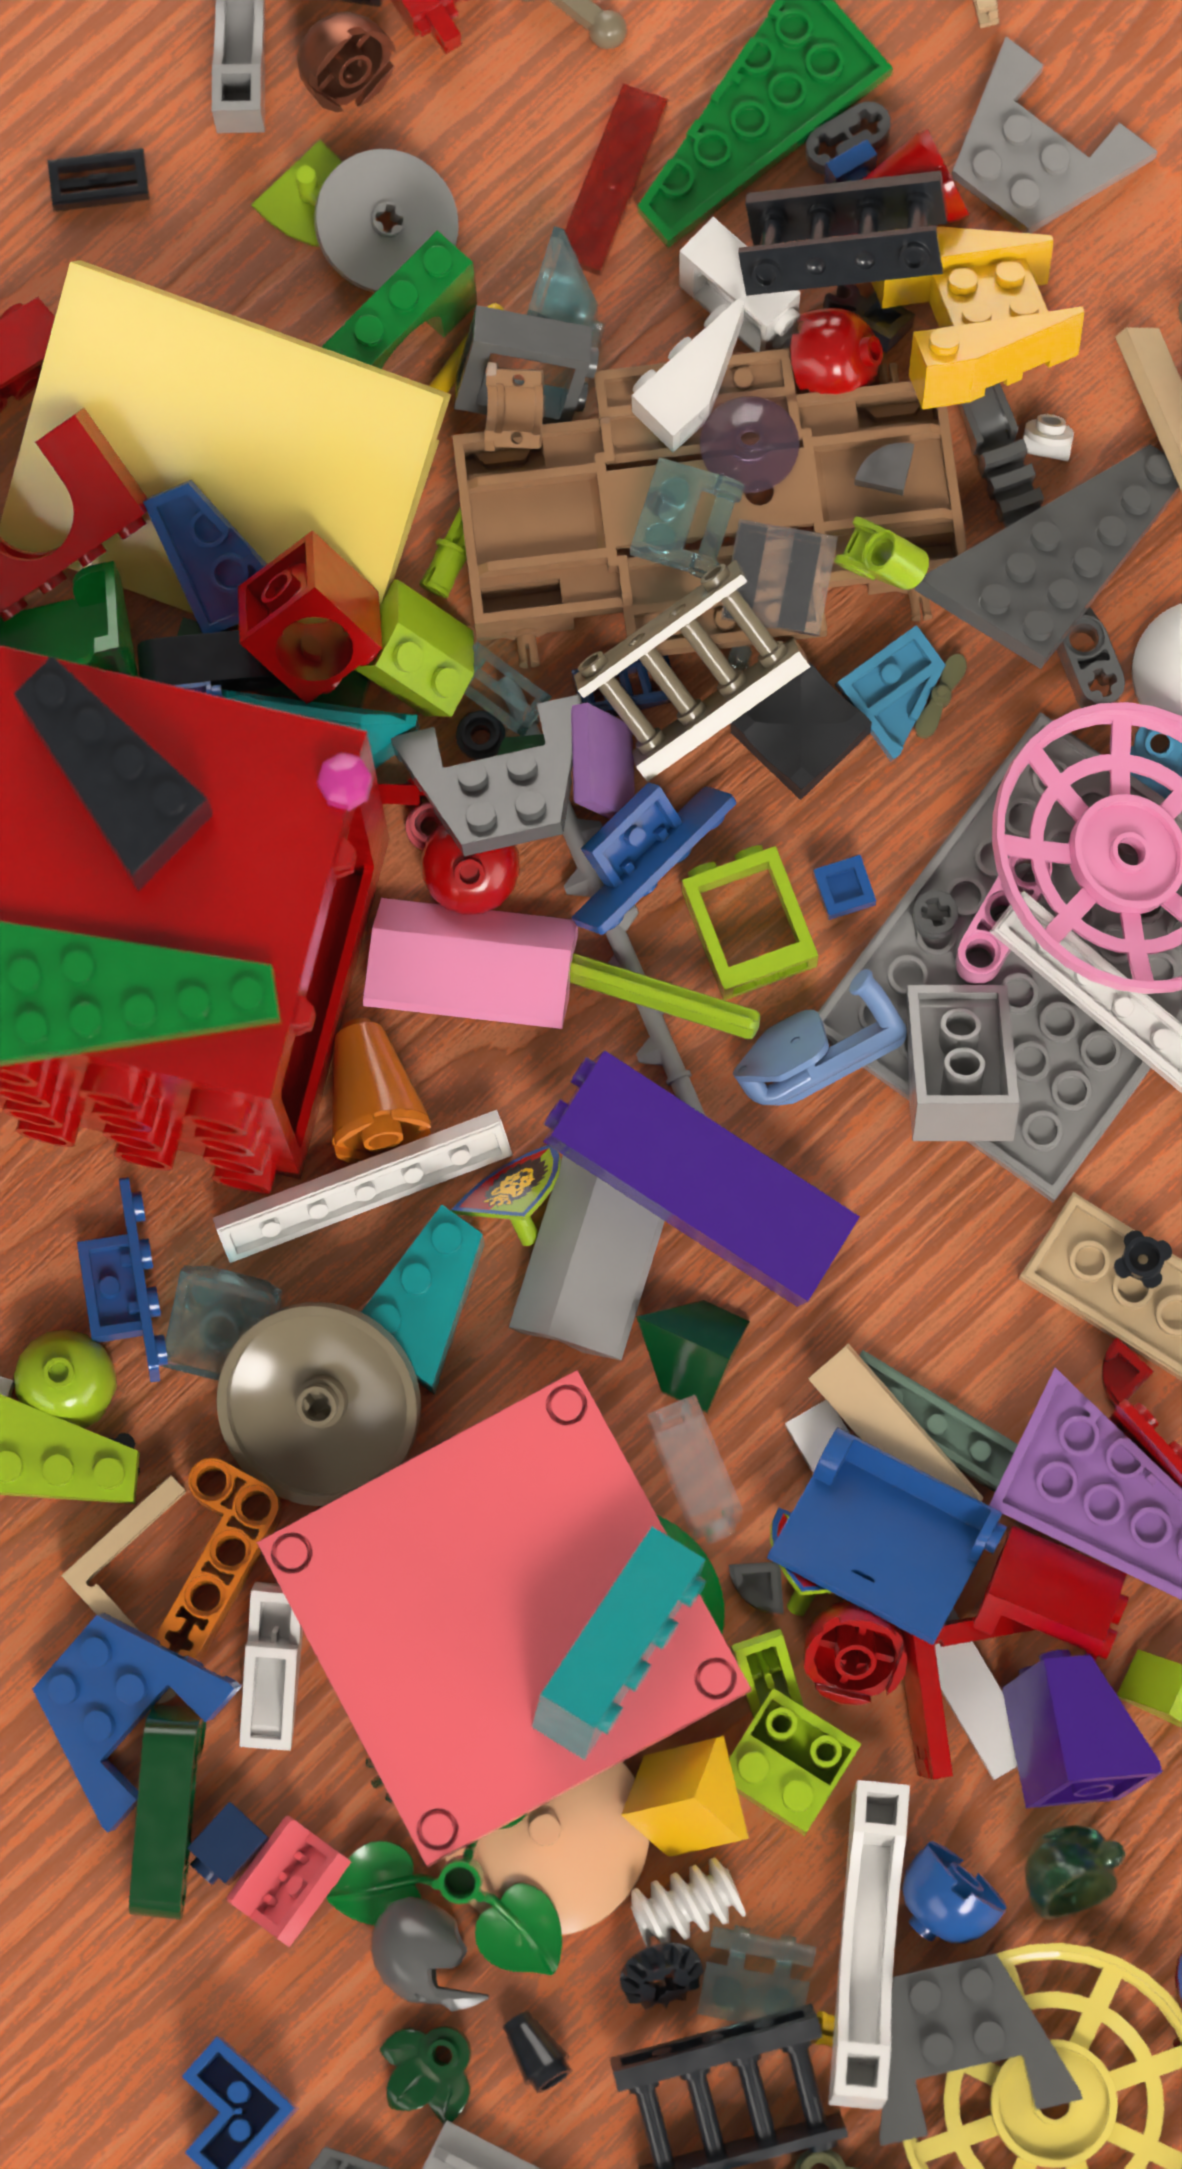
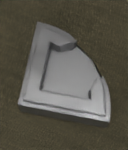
M894 443L873 452L860 466L854 485L903 496L914 444Z

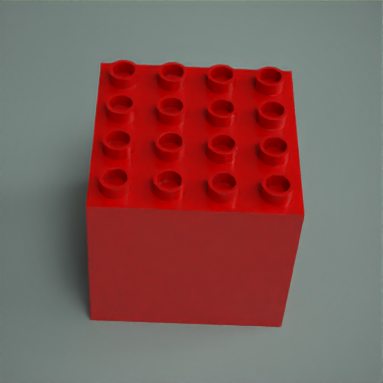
M0 646V922L272 965L281 1020L280 1023L0 1066V1108H3L5 1114L19 1119L16 1132L27 1138L61 1147H74L79 1128L92 1129L103 1132L102 1135L105 1138L116 1142L114 1156L126 1162L151 1169L172 1170L177 1150L203 1156L202 1159L205 1162L214 1165L211 1177L214 1181L247 1192L270 1194L275 1174L301 1180L334 1054V1037L340 1031L390 839L367 731L56 659L208 798L213 816L138 891L22 713L14 696V693L50 657ZM340 753L361 758L372 776V785L367 801L350 810L330 806L318 785L323 763Z

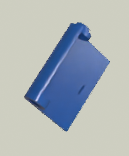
M837 1427L818 1461L811 1480L768 1553L767 1559L934 1645L982 1553L986 1550L994 1554L1007 1526L999 1523L1002 1512Z

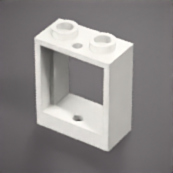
M712 217L680 250L679 286L709 313H712L722 304L729 307L740 297L745 302L744 321L738 338L754 352L787 349L791 345L792 334L799 333L797 330V320L800 317V292L795 290L746 296L738 250L741 247L748 246L717 219Z

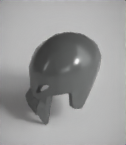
M409 1896L392 1902L378 1917L372 1931L371 1940L373 1963L383 1983L397 1996L410 2003L442 2004L450 2011L469 2008L488 1999V1994L438 1986L436 1968L458 1967L467 1953V1947L462 1942L458 1931L457 1920L444 1909L426 1899Z

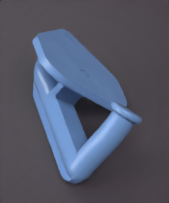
M864 969L860 971L851 981L849 992L852 995H859L864 1000L877 1022L829 1047L822 1018L815 1010L800 1011L771 1026L760 1036L733 1071V1075L744 1093L753 1102L761 1105L777 1106L794 1104L897 1049L904 1043L907 1035L906 1025L886 992L873 978L871 970ZM765 1082H773L769 1085L765 1084Z

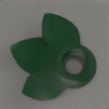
M439 2026L428 2033L413 2028H404L388 2037L379 2051L389 2063L396 2066L387 2085L389 2107L398 2111H411L422 2108L429 2103L435 2115L443 2124L446 2120L449 2122L454 2121L463 2111L471 2093V2086L464 2071L471 2060V2046L467 2037L460 2030L451 2026ZM444 2045L451 2050L452 2060L450 2062H443L438 2059L436 2055L437 2046Z

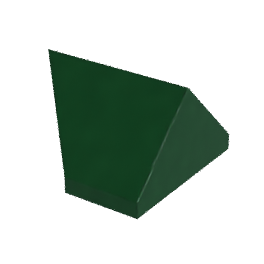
M705 1300L636 1316L661 1393L704 1413H708L750 1321Z

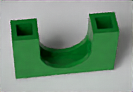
M437 230L327 340L322 348L382 369L385 362L400 343L425 321L441 336L445 337L477 305L473 261Z

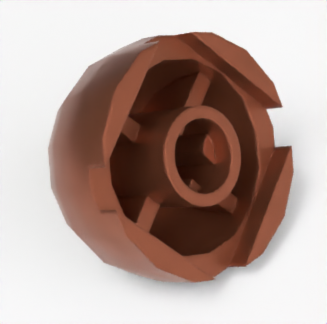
M348 11L333 13L314 24L301 41L297 53L300 79L306 89L324 109L342 112L344 110L340 105H347L354 99H356L355 104L359 107L379 93L391 77L394 65L390 62L391 50L396 53L395 45L386 33L368 17Z

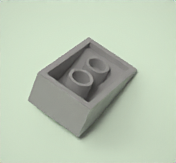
M907 985L908 1075L912 1141H1014L1019 1109V1094L1008 986Z

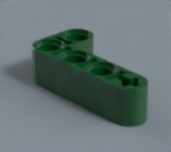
M155 1704L146 1719L141 1753L129 1894V1915L182 1920L184 1914L190 1850L187 1847L191 1844L197 1767L203 1752L206 1733V1722L189 1707Z

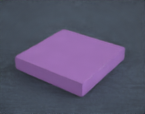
M589 703L572 705L574 801L587 809L611 819L635 796L632 755L633 733L624 721Z

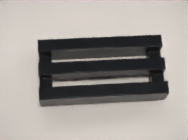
M143 148L47 160L54 212L150 200ZM132 165L136 167L134 171L91 174L87 177L63 180L59 178L60 174ZM134 183H137V184H138V185H131V186H123V187H115V188H107V189H99V190H91V191H83V192H76V193L61 194V193H63V192H71V191H78V190H86V189H94V188H102V187H110V186H118V185H126V184H134Z

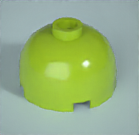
M67 1329L47 1332L31 1341L19 1356L14 1373L15 1394L19 1402L84 1429L99 1421L105 1414V1410L110 1405L117 1387L115 1366L104 1347L93 1341L87 1334Z

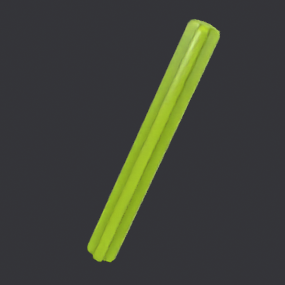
M573 953L570 966V983L747 1040L753 1039L759 1029L760 1013L757 1010Z

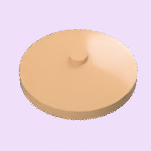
M620 1762L528 1812L526 1817L516 1825L506 1829H497L479 1839L473 1858L480 1864L483 1870L481 1889L496 1895L501 1900L506 1890L516 1883H526L537 1887L553 1902L561 1922L562 1936L588 1929L611 1915L625 1901L637 1884L649 1847V1839L621 1816L635 1780L628 1767L623 1762ZM466 1847L446 1857V1862L455 1856L463 1855ZM475 1899L469 1902L479 1913L493 1907L487 1902H477Z

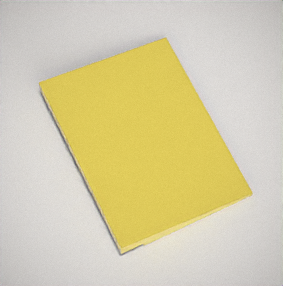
M81 260L72 261L69 264L1 518L0 537L11 546L27 552L53 550L61 546L66 540L73 522L71 496L65 484L35 442L85 408L147 498L192 480L267 564L313 530L379 591V603L381 605L394 580L440 441L437 440L451 394ZM148 512L142 515L147 523L145 526L124 540L116 533L102 543L107 551L85 566L88 567L114 560L121 576L123 588L193 613ZM78 560L68 566V568L76 571L85 568L81 566ZM310 617L298 620V622L315 624L328 621L329 619ZM239 624L232 626L231 628L239 630Z

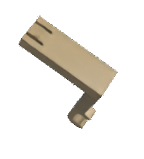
M172 1475L156 1486L157 1489L61 1575L97 1615L106 1613L137 1630L139 1629L97 1584L89 1587V1581L186 1493ZM170 1687L158 1700V1704L170 1701L177 1693Z

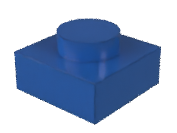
M868 139L826 162L824 176L826 184L862 180L876 168L877 153Z
M861 855L813 869L812 875L828 920L876 905V898Z

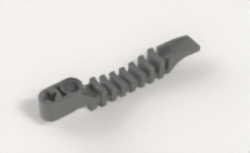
M1000 383L986 388L985 396L972 402L958 404L966 426L972 453L976 455L979 461V473L981 478H985L988 486L986 490L990 500H994L997 508L995 512L999 523L1003 522L1006 528L1041 508L1044 496L1040 487L1033 488L1032 484L1036 473L1032 463L1024 466L1023 462L1028 449L1024 438L1015 442L1018 426ZM1089 607L1056 649L1076 701L1081 708L1100 703H1118L1125 686L1124 674L1107 631L1092 608ZM1074 633H1085L1092 638L1095 648L1088 652L1077 651L1071 645L1069 637ZM1095 679L1098 680L1101 686L1109 684L1110 689L1105 697H1103L1099 690L1091 692L1090 688Z

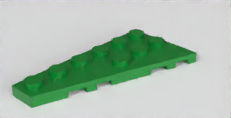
M775 0L755 35L750 37L711 95L710 102L700 117L695 119L687 131L686 138L672 159H668L638 204V214L666 247H671L804 144L810 133L816 128L844 113L892 75L893 67L834 0Z
M0 922V1066L281 1022L272 965Z

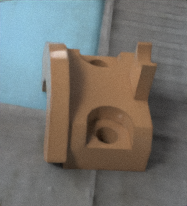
M488 362L486 373L488 409L484 435L485 451H495L496 447L539 449L542 443L543 416L545 415L544 371L499 368L498 363ZM517 374L522 375L525 380L524 384H516L514 376ZM514 432L522 434L523 440L521 442L513 440L512 434Z

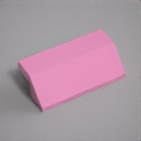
M381 898L372 928L363 1006L562 1029L569 1002L570 966L578 938V926L571 919L492 910L483 914L462 915L447 910L439 904Z

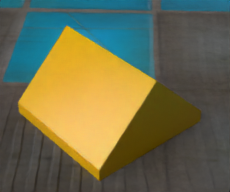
M724 1736L644 1755L621 1816L668 1857L749 1839Z

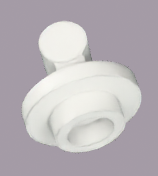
M1042 414L1037 419L1026 423L1023 438L1028 449L1027 454L1069 461L1074 431L1066 425V421L1063 418L1051 414Z

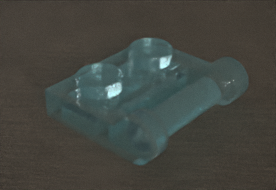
M659 457L631 543L630 555L687 571L691 575L702 579L709 570L720 565L716 560L734 504L741 501L745 488L744 484L726 476ZM702 491L713 494L716 498L697 554L684 550Z

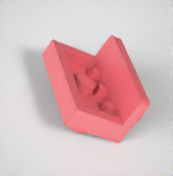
M286 1816L230 1891L227 1901L290 1947L300 1932L306 1927L308 1921L331 1889L337 1884L351 1861L293 1818Z

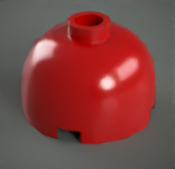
M841 308L810 310L800 315L797 322L805 321L802 325L801 333L792 334L791 364L795 381L800 390L809 389L810 393L818 392L820 394L838 395L854 391L858 387L872 386L878 374L879 364L882 361L883 350L879 339L860 315Z
M440 823L427 838L421 855L422 879L430 895L447 910L462 915L483 914L500 906L514 891L520 874L519 851L516 845L464 856L443 824Z
M848 1600L833 1603L820 1612L809 1626L805 1637L803 1653L804 1669L806 1675H809V1678L815 1683V1689L823 1697L840 1704L863 1705L871 1703V1696L878 1695L885 1690L886 1695H888L897 1688L906 1673L907 1647L899 1627Z

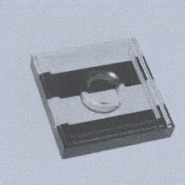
M739 519L731 563L735 560L738 561L744 571L747 582L737 590L765 627L820 637L838 540L837 536ZM723 605L721 619L736 622Z

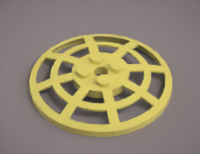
M1065 1943L1030 1944L997 1953L1031 2010L1061 2008L1082 2013L1069 2041L1049 2040L1079 2087L1083 2099L1069 2102L1067 2112L1059 2119H1049L1042 2114L1040 2109L1035 2110L1022 2056L1008 2058L1001 2067L990 2062L947 2072L943 2097L947 2131L918 2142V2138L903 2141L906 2157L911 2168L929 2169L926 2162L956 2152L959 2161L965 2169H985L974 2155L970 2146L999 2135L1004 2144L1018 2156L1012 2169H1036L1037 2165L1049 2168L1089 2169L1086 2160L1093 2156L1106 2141L1134 2154L1124 2169H1145L1149 2161L1166 2169H1182V2152L1158 2142L1164 2116L1163 2086L1160 2076L1182 2068V2045L1152 2056L1148 2046L1134 2027L1118 2013L1108 2008L1121 1979L1139 1989L1160 2009L1175 2029L1182 2043V2012L1174 1998L1147 1973L1122 1958L1091 1947ZM1065 1960L1085 1963L1102 1969L1089 1998L1064 1992H1039L1025 1995L1015 1965L1029 1961ZM1101 2022L1107 2025L1125 2042L1133 2053L1136 2062L1108 2071L1101 2060L1089 2051ZM966 2073L992 2086L990 2095L991 2115L962 2125L959 2096L962 2077ZM1145 2082L1148 2110L1145 2130L1141 2134L1116 2122L1118 2108L1116 2092Z

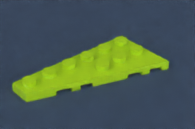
M0 1394V1495L135 1504L140 1455L137 1450Z

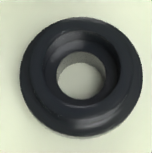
M475 711L467 714L459 722L456 729V741L459 749L464 755L474 760L496 756L504 737H506L505 728L501 720L496 715L487 711ZM478 730H485L490 734V739L484 744H477L472 740L473 733Z

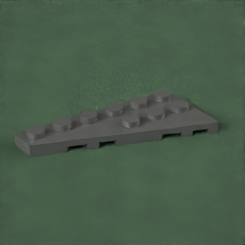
M1152 445L1146 446L930 571L915 587V591L1042 669L1180 491L1165 453Z

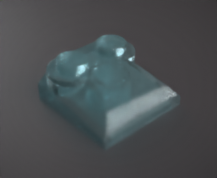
M184 1266L180 1270L165 1341L168 1365L161 1366L219 1381L223 1365L230 1351L242 1335L259 1320L281 1309L282 1290L264 1279L212 1266Z

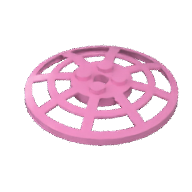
M1129 702L1100 703L1074 710L1050 722L1023 746L1010 763L999 786L992 816V846L997 873L1004 892L1022 925L1039 945L1065 967L1090 981L1116 990L1143 994L1182 990V975L1167 980H1154L1148 959V954H1157L1180 946L1182 944V927L1166 936L1144 940L1140 915L1152 911L1161 905L1182 923V897L1176 893L1182 884V832L1174 821L1182 812V777L1157 762L1140 756L1130 755L1131 726L1145 727L1168 735L1182 743V716L1155 706ZM1111 724L1110 754L1084 759L1068 767L1062 773L1059 772L1043 750L1052 741L1074 730L1093 725ZM1028 764H1030L1046 786V790L1042 793L1033 812L1029 839L1005 834V816L1009 798L1020 774ZM1110 771V796L1099 800L1090 808L1070 786L1087 775ZM1130 772L1153 779L1167 787L1172 793L1160 805L1144 797L1131 795ZM1056 800L1076 822L1070 833L1068 844L1044 841L1047 817ZM1125 843L1135 849L1138 855L1137 865H1129L1121 860L1118 854V844ZM1008 856L1031 860L1032 871L1038 887L1050 908L1057 915L1045 929L1033 916L1022 898L1011 872ZM1046 862L1070 864L1073 876L1081 889L1067 905L1052 884L1046 868ZM1095 903L1107 910L1120 913L1123 939L1100 932L1086 924L1082 917ZM1073 930L1082 938L1099 947L1116 953L1127 954L1132 979H1125L1098 970L1072 955L1059 943Z

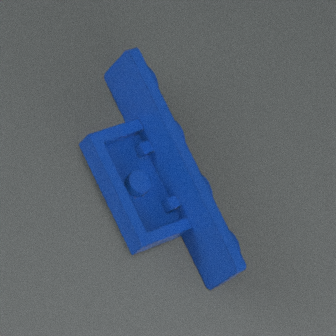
M648 782L580 848L604 885L572 916L575 924L578 927L600 935L619 925L626 912L642 897L651 893L656 888L658 881L675 864L688 857L692 847L723 822L725 815L737 803L733 795L706 786L677 813L661 787Z
M129 1177L119 1178L127 1234L77 1242L91 1337L93 1341L101 1343L143 1336L150 1383L160 1381L159 1366L168 1365L164 1334L154 1336L151 1321L152 1317H159L161 1313L156 1286L146 1288L144 1270L152 1269L153 1263L149 1238L139 1240L136 1222L146 1221L141 1191L131 1192Z

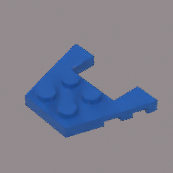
M102 1613L93 1618L32 1690L102 1828L108 1833L116 1830L137 1806L138 1790L108 1760V1757L165 1692L171 1687L204 1722H207L216 1717L242 1686L236 1680L228 1676L222 1677L203 1667V1663L189 1656L183 1657L160 1645V1641L106 1613Z

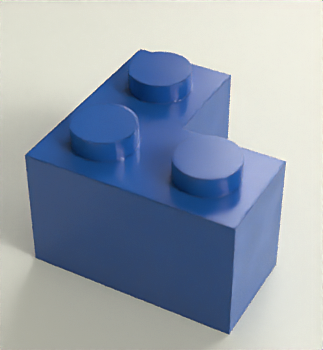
M217 2036L181 2076L220 2112L185 2151V2154L201 2169H246L295 2114L299 2107L223 2037Z

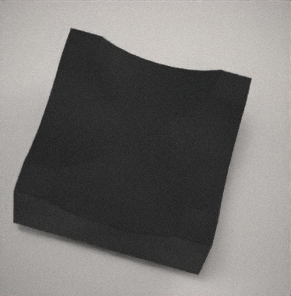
M810 662L808 669L731 722L730 733L800 800L870 734L872 721L842 697Z

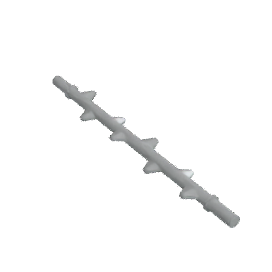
M512 674L500 679L497 683L514 720L515 726L513 729L515 733H519L520 736L541 734L537 726L539 720L537 717H533L516 675ZM570 800L563 836L577 869L565 883L564 889L567 895L591 898L604 884L580 848L603 826L600 821L577 819ZM634 905L624 914V918L619 925L605 933L614 952L608 964L645 975L626 932L639 914L637 906ZM636 1004L650 1036L636 1054L639 1063L663 1066L668 1078L666 1080L667 1086L672 1087L675 1096L705 1115L690 1080L692 1074L690 1070L686 1071L663 1018L664 1013Z

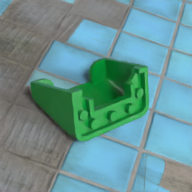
M114 560L91 565L77 572L72 581L75 598L21 610L5 622L0 617V646L47 657L53 656L56 659L139 678L121 576Z

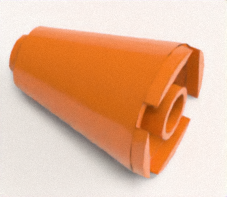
M357 1018L346 1022L334 1037L332 1144L339 1159L348 1163H358L374 1157V1154L384 1153L431 1135L430 1128H432L431 1119L382 1025L371 1022L367 1018Z

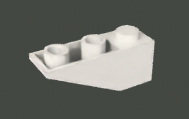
M740 297L729 307L725 304L717 307L704 322L706 327L693 340L690 337L682 339L668 356L670 361L657 372L653 369L646 372L633 386L632 412L672 452L677 450L710 418L744 321L745 302Z

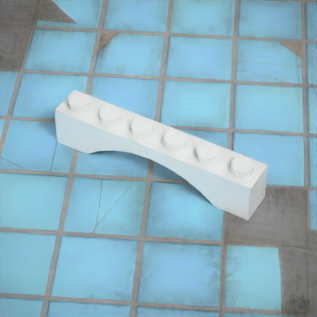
M858 1780L852 1793L828 2105L881 2110L887 2101L891 2053L894 1946L907 1832L910 1785Z

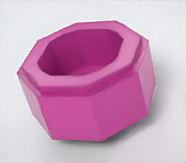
M340 753L323 763L318 785L330 806L350 810L367 801L372 785V776L361 758Z

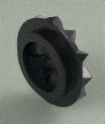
M662 1943L645 1948L631 1957L621 1971L620 1985L630 2004L640 2003L645 2010L651 2009L656 2004H661L667 2009L669 2002L675 1999L686 2001L687 1991L700 1987L699 1976L704 1971L698 1954L692 1948L679 1943Z

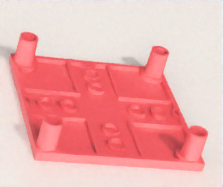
M578 1370L257 1542L428 1867L455 1854L460 1849L717 1709L727 1706L732 1701L751 1691V1687L699 1594L690 1608L682 1604L674 1617V1620L679 1622V1625L663 1650L657 1646L647 1660L651 1664V1668L636 1692L629 1689L620 1704L624 1709L608 1734L602 1732L586 1760H583L532 1728L540 1694L650 1528L654 1527L667 1535Z

